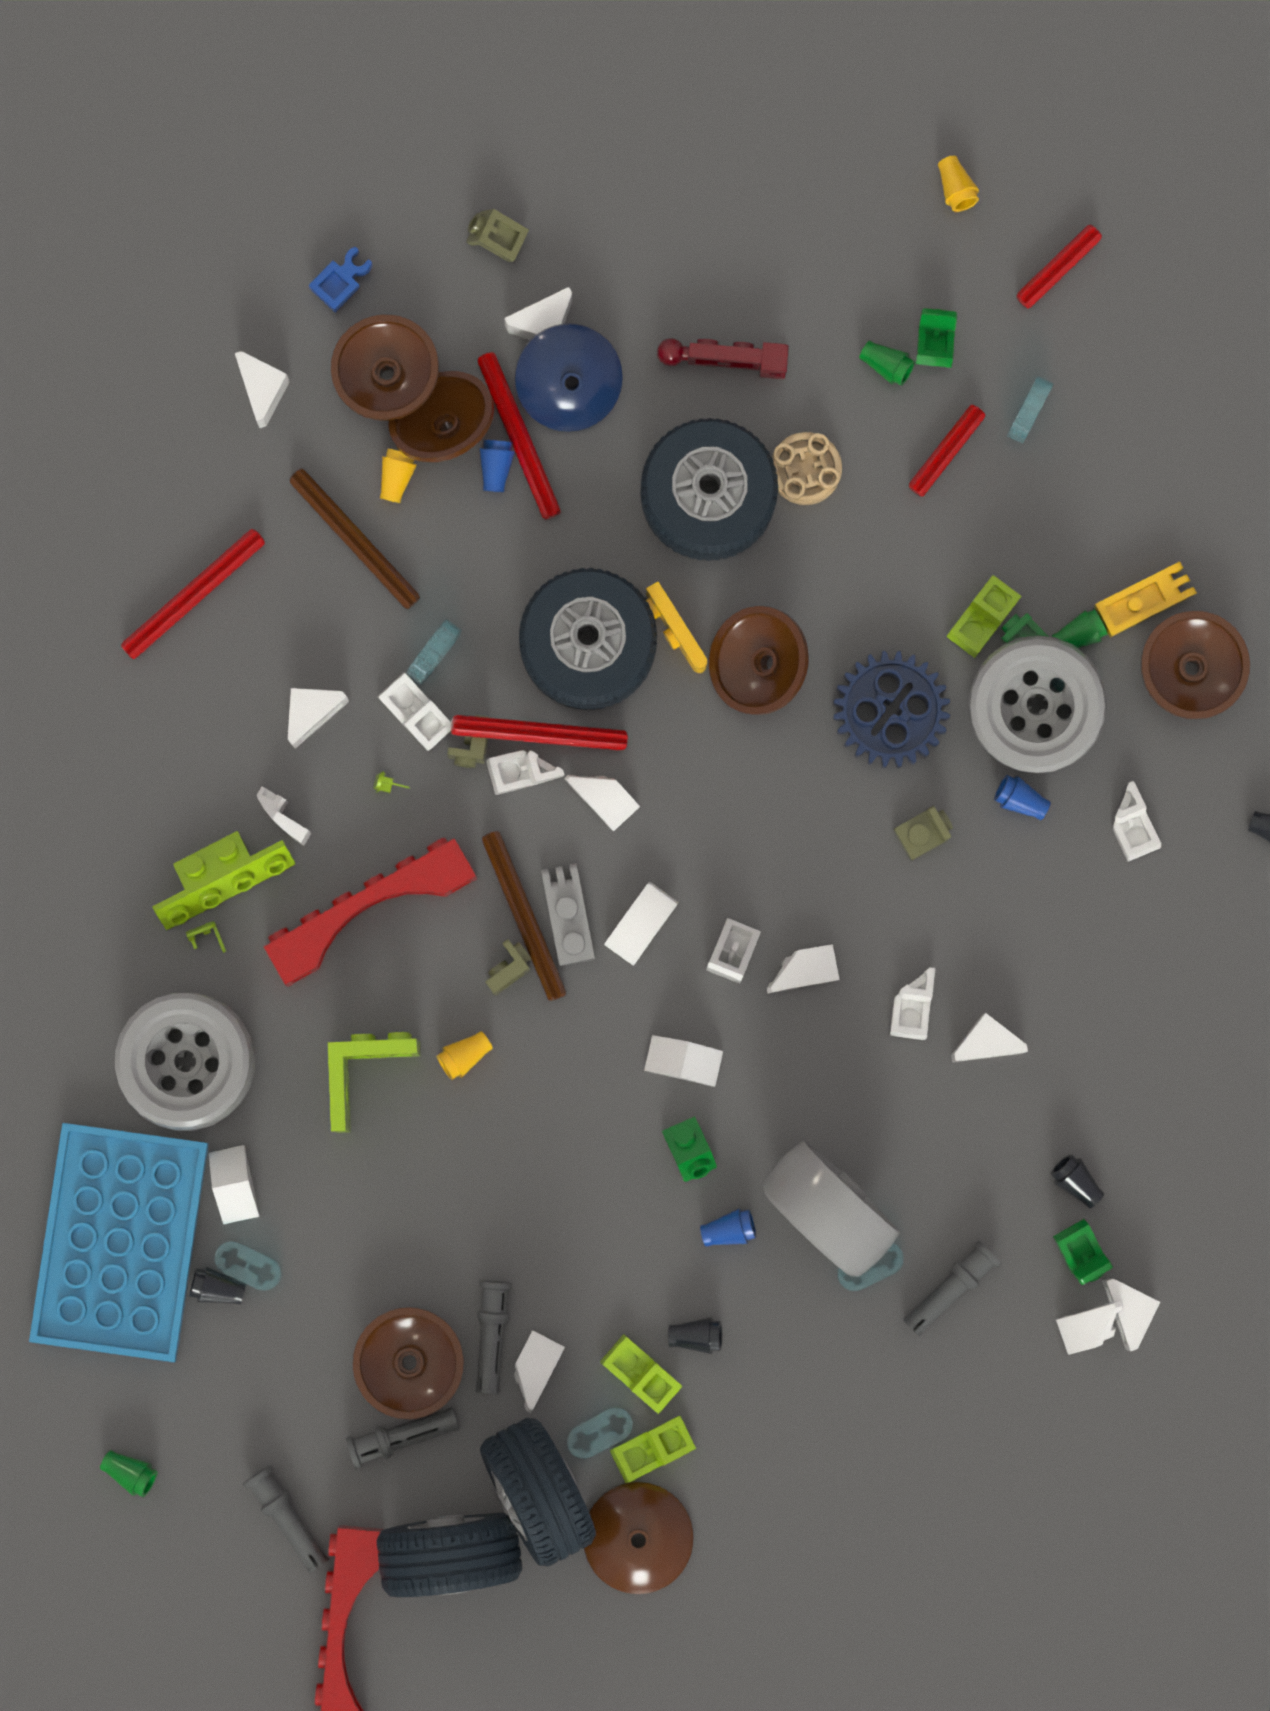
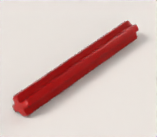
M494 352L483 354L477 359L478 365L509 439L512 442L542 518L546 520L556 517L560 514V507Z
M250 529L121 644L122 649L130 658H137L265 544L263 537L255 529Z
M465 715L453 716L451 720V733L458 736L611 750H624L628 742V734L625 730Z

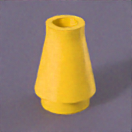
M955 155L948 156L939 161L937 165L941 174L946 205L951 206L954 212L964 211L973 207L979 201L977 196L979 189L960 164L958 157Z
M387 449L386 457L382 456L380 499L401 503L402 495L417 466L414 464V459L405 456L400 451Z
M480 1031L473 1036L442 1047L443 1052L436 1055L444 1072L453 1080L458 1076L463 1078L493 1047L486 1035Z

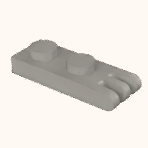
M577 863L569 864V872L572 879L567 880L564 877L563 867H555L558 881L552 883L549 870H541L559 966L594 960L595 956Z

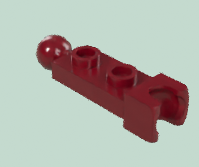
M668 338L663 340L657 348L658 359L667 366H676L684 360L688 361V365L760 371V378L785 379L787 373L789 345L763 342L762 349L754 348V344L749 342H734L733 346L718 345L719 342L717 340L698 339L697 343H690L688 347L683 346L677 339Z

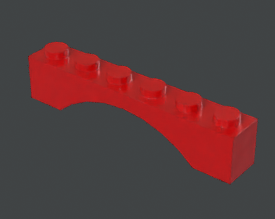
M445 837L435 841L427 847L429 853L417 860L414 855L407 857L395 865L396 872L385 878L382 873L370 878L363 883L366 889L355 895H352L350 891L340 895L331 901L334 907L321 914L319 909L310 912L300 919L302 925L289 932L288 928L285 927L268 937L270 943L264 946V949L284 984L289 987L319 970L325 954L336 936L353 918L369 907L387 899L405 895L429 894L447 897L477 880L455 838L449 842Z
M340 1525L337 1529V1534H330L328 1555L335 1556L334 1571H327L325 1593L331 1594L330 1609L324 1608L322 1617V1631H328L327 1646H320L318 1668L325 1669L324 1682L317 1683L315 1693V1706H321V1711H364L356 1698L348 1677L345 1663V1633L348 1618L356 1597L365 1583L378 1571L379 1565H381L378 1562L379 1551L377 1550L376 1540L380 1531L384 1529Z

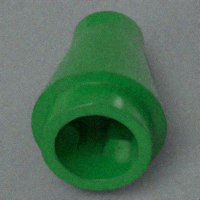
M870 340L865 344L859 356L860 360L867 363L891 385L894 383L900 386L904 385L915 365V360L909 358V353L879 345Z
M1093 609L1089 612L1084 610L1060 631L1053 634L1052 637L1081 648L1102 642L1100 638L1108 635L1096 609Z
M112 1450L108 1451L100 1465V1470L106 1472L132 1496L137 1494L145 1497L152 1488L158 1474L152 1468L151 1463L121 1455Z

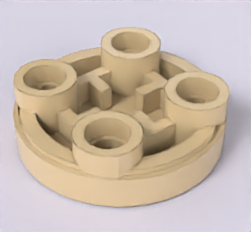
M810 432L796 433L784 439L775 448L772 458L777 470L776 474H778V493L786 500L799 505H812L827 499L835 491L842 474V462L836 447L825 435Z

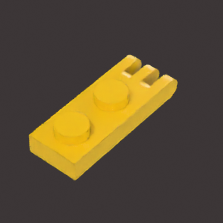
M1181 562L1175 563L1094 605L1110 638L1197 594L1194 587L1188 588L1182 593L1178 589V587L1190 581L1187 574L1176 580L1172 577V574H1176L1184 568Z
M657 581L646 588V596L648 598L646 602L650 605L654 619L660 617L667 629L663 631V634L671 648L675 650L679 647L693 671L703 673L706 670L707 658L664 589Z

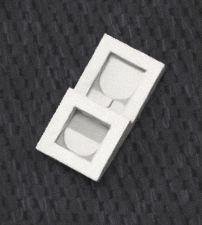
M404 672L377 696L427 751L433 748L451 731V722Z
M649 881L604 945L634 966L679 902Z

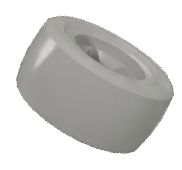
M1037 635L1021 637L1003 644L986 658L977 670L971 684L968 708L970 723L975 735L988 754L1001 764L1017 771L1038 774L1054 772L1070 766L1090 750L1097 741L1104 726L1107 699L1100 673L1086 654L1074 645L1058 638ZM1025 672H1036L1038 675L1037 683L1027 685L1023 680ZM1052 679H1062L1065 683L1064 689L1060 692L1052 691L1050 688ZM1014 690L1017 692L1019 699L1015 704L1005 702L1004 694L1006 691ZM1036 694L1045 696L1043 701L1048 700L1047 709L1041 708L1039 713L1031 712L1032 706H1027L1028 699L1035 698ZM1062 704H1067L1071 708V715L1066 719L1058 717L1056 713L1058 706ZM1016 716L1024 718L1026 722L1024 729L1016 731L1011 727V720ZM1042 723H1047L1052 728V733L1047 738H1042L1037 733V728Z
M174 992L159 996L146 1003L129 1018L120 1033L116 1046L115 1072L119 1087L127 1102L143 1118L157 1126L171 1130L194 1131L212 1126L223 1120L242 1103L250 1089L254 1076L255 1051L251 1036L244 1023L229 1006L208 995L196 992ZM172 1029H179L182 1032L183 1037L180 1042H170L168 1035ZM201 1032L207 1033L210 1038L209 1044L205 1047H200L196 1044V1036ZM158 1050L163 1051L166 1058L161 1065H155L151 1059L152 1054ZM187 1052H192L194 1054L192 1058L196 1059L195 1067H191L189 1072H183L184 1066H179V1058H185ZM215 1057L219 1060V1066L216 1072L211 1073L206 1069V1062L210 1058ZM166 1076H172L176 1081L175 1087L170 1091L164 1090L162 1087V1080ZM198 1079L203 1083V1089L198 1094H192L189 1090V1084L191 1081Z
M805 1140L790 1149L774 1165L761 1183L763 1193L791 1224L828 1259L850 1276L860 1277L883 1257L900 1234L898 1228L867 1197V1193L844 1171L841 1172Z

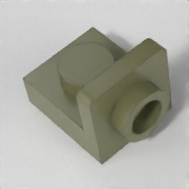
M495 209L484 210L476 213L471 219L467 229L470 234L466 242L472 246L480 245L507 262H514L529 229Z
M475 715L476 717L490 718L489 716ZM465 736L464 744L470 745V750L448 747L447 756L449 759H455L454 765L475 768L476 763L484 764L488 738Z
M933 805L925 812L894 828L893 831L909 859L913 861L948 841L952 837L949 831L953 829V826L943 810L937 812Z
M509 939L505 940L502 944L514 961L508 965L506 960H504L488 972L491 978L485 982L495 996L530 972V968L526 963L531 960V957L520 942L512 945Z

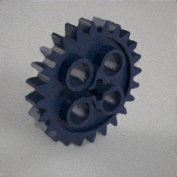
M882 651L880 662H876L870 654L867 656L868 666L866 668L859 662L854 664L856 676L848 672L844 674V678L849 683V686L838 685L836 689L844 696V698L833 701L834 706L842 708V712L834 714L833 720L844 722V725L837 730V734L848 733L850 737L844 746L849 747L856 744L858 746L855 753L856 758L864 752L868 753L869 765L874 762L876 757L881 758L882 768H886L890 759H894L896 767L901 768L904 757H907L908 761L914 765L916 763L915 753L917 751L926 758L929 755L926 744L928 743L934 747L939 745L940 742L934 736V733L945 734L947 731L944 726L939 724V721L950 719V714L941 711V708L950 704V699L939 697L947 687L946 685H934L939 673L936 672L928 676L925 673L928 662L923 663L920 667L914 666L915 655H912L907 662L902 661L901 651H897L894 660H889L886 651ZM884 676L894 678L898 685L897 690L893 693L883 692L879 688L878 680ZM907 684H911V691L897 708V713L900 716L896 714L891 715L879 733L873 736L871 730L886 711V707L883 704L885 703L890 706ZM911 698L922 699L926 704V712L922 715L912 714L907 707L908 700ZM863 704L872 706L875 709L876 718L870 722L860 720L856 713L857 708ZM891 726L901 728L905 735L904 741L899 744L889 742L885 735L886 729Z

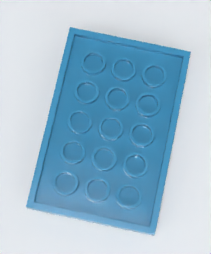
M62 1123L29 1342L176 1362L209 1143Z

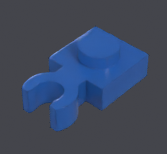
M356 247L351 248L346 253L345 263L341 267L333 260L308 285L309 289L335 313L360 288L354 279L357 276L361 277L368 274L373 266L369 259L362 266H355L352 263L353 259L359 254V250Z

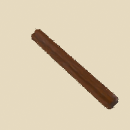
M304 469L297 470L290 477V484L405 609L414 606L420 599L418 592Z
M499 831L490 832L482 837V842L549 1001L560 999L566 995V990Z

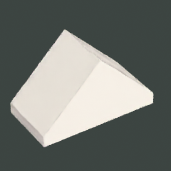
M565 288L504 318L508 333L530 340L548 327L565 324L572 304L570 288Z
M242 351L237 352L235 356L259 428L266 427L290 383L286 373Z
M291 688L288 741L295 749L349 702L348 697L343 691Z
M727 918L706 970L740 984L761 931Z
M985 1013L958 1045L951 1058L952 1062L1023 1054L1028 1052L1027 1044Z
M652 1035L644 1071L715 1087L723 1051L688 1041Z
M245 1145L208 1153L212 1190L223 1224L260 1217Z
M1113 1278L1102 1280L1109 1303L1122 1301V1311L1116 1313L1115 1320L1125 1349L1128 1351L1138 1349L1160 1302Z

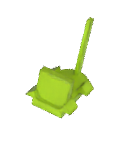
M384 771L376 775L373 786L376 793L379 791L390 793L392 785L410 789L408 786L393 783L392 778L384 777L386 775Z
M214 921L186 931L187 938L191 941L195 950L198 948L195 942V935L202 932L204 935L211 933L210 929L213 928L223 953L226 952Z

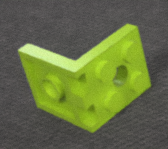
M410 1032L388 1033V1040H375V1035L352 1034L351 1041L328 1042L331 1132H351L348 1059L421 1056L420 1041L417 1038L412 1039Z

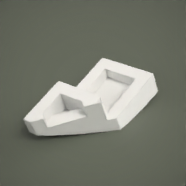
M521 750L486 760L495 795L530 787L564 776L563 769L558 766H552L539 758L538 754L531 750L529 752Z
M567 775L564 778L612 831H615L640 807L614 778Z
M1134 781L1130 782L1127 786L1113 825V831L1127 862L1161 848V842L1146 813L1147 807Z
M262 786L256 796L264 810L284 832L304 846L311 835L310 831L282 814L288 804L286 799Z
M833 944L794 951L792 956L786 957L781 964L783 967L774 981L769 983L767 993L840 980Z
M935 968L927 969L923 975L911 984L903 987L899 994L894 997L889 1036L926 1040Z
M1121 1300L1100 1305L1091 1310L1067 1315L1056 1320L1068 1355L1103 1345L1104 1340L1114 1337L1116 1328L1113 1327L1116 1313L1122 1311L1123 1304Z
M533 1330L514 1365L516 1369L514 1377L516 1383H519L525 1400L524 1406L529 1413H532L565 1348Z

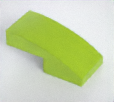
M992 575L946 637L975 658L1022 596Z
M625 1334L600 1360L603 1366L658 1414L683 1387Z
M677 1416L612 1448L610 1453L625 1483H629L695 1450L696 1447L681 1416Z

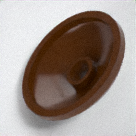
M375 315L355 323L341 336L335 346L331 359L332 381L341 400L355 413L373 420H395L415 412L431 396L439 375L438 355L429 335L413 321L397 315ZM386 370L394 372L393 377L389 380L382 378V374Z
M460 371L439 372L438 380L431 396L419 409L403 418L389 420L390 436L399 451L411 459L421 462L450 460L469 451L485 436L493 420L494 403L488 388L477 377Z
M753 606L736 612L720 627L710 649L709 673L717 694L728 706L746 714L764 715L783 708L797 695L806 678L809 653L805 636L793 618L778 609L767 606ZM772 657L773 665L768 669L767 661Z
M1204 611L1181 612L1161 622L1149 635L1141 655V675L1149 695L1165 711L1185 719L1210 718L1227 710L1243 693L1250 674L1249 652L1240 633L1225 619ZM1187 663H1194L1197 666V673L1195 675L1187 673L1185 669Z
M398 1308L378 1316L360 1335L353 1354L354 1378L363 1397L378 1411L398 1419L422 1418L441 1409L457 1391L463 1375V1350L454 1330L438 1315L420 1308ZM412 1355L416 1358L417 1364L415 1368L407 1369L404 1367L403 1359L405 1356Z
M647 1482L621 1484L604 1493L589 1512L596 1530V1536L592 1544L584 1548L585 1555L595 1574L610 1587L630 1594L651 1593L668 1586L683 1572L692 1553L693 1528L685 1507L668 1490ZM636 1533L643 1534L646 1538L645 1544L641 1547H636L631 1542L632 1536Z

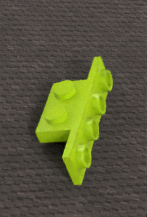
M236 831L173 863L185 890L152 906L167 931L208 909L215 908L220 903L241 892L248 891L266 879L281 874L286 869L296 865L283 840L250 856L242 837Z

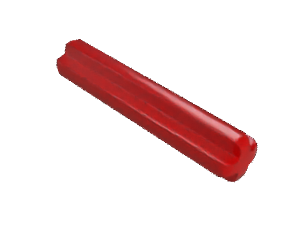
M1087 225L1018 292L1016 296L1018 301L1027 309L1031 308L1102 238L1101 233L1093 225Z
M972 404L967 408L910 481L909 488L917 495L922 497L927 493L982 423L986 414L979 407Z

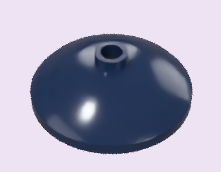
M558 324L542 330L525 345L516 364L515 387L522 406L534 420L553 430L579 431L597 424L613 409L622 388V366L617 352L602 334L580 324ZM570 376L578 379L577 385L573 388L565 386V380Z

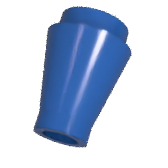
M483 440V448H479L483 491H505V483L515 451H511L512 442Z
M1006 775L994 796V800L1000 803V808L1032 816L1038 820H1042L1045 817L1051 801L1042 797L1019 776L1013 778Z
M739 1208L708 1224L700 1225L705 1247L711 1245L748 1244L749 1240L757 1237L750 1210L741 1211Z

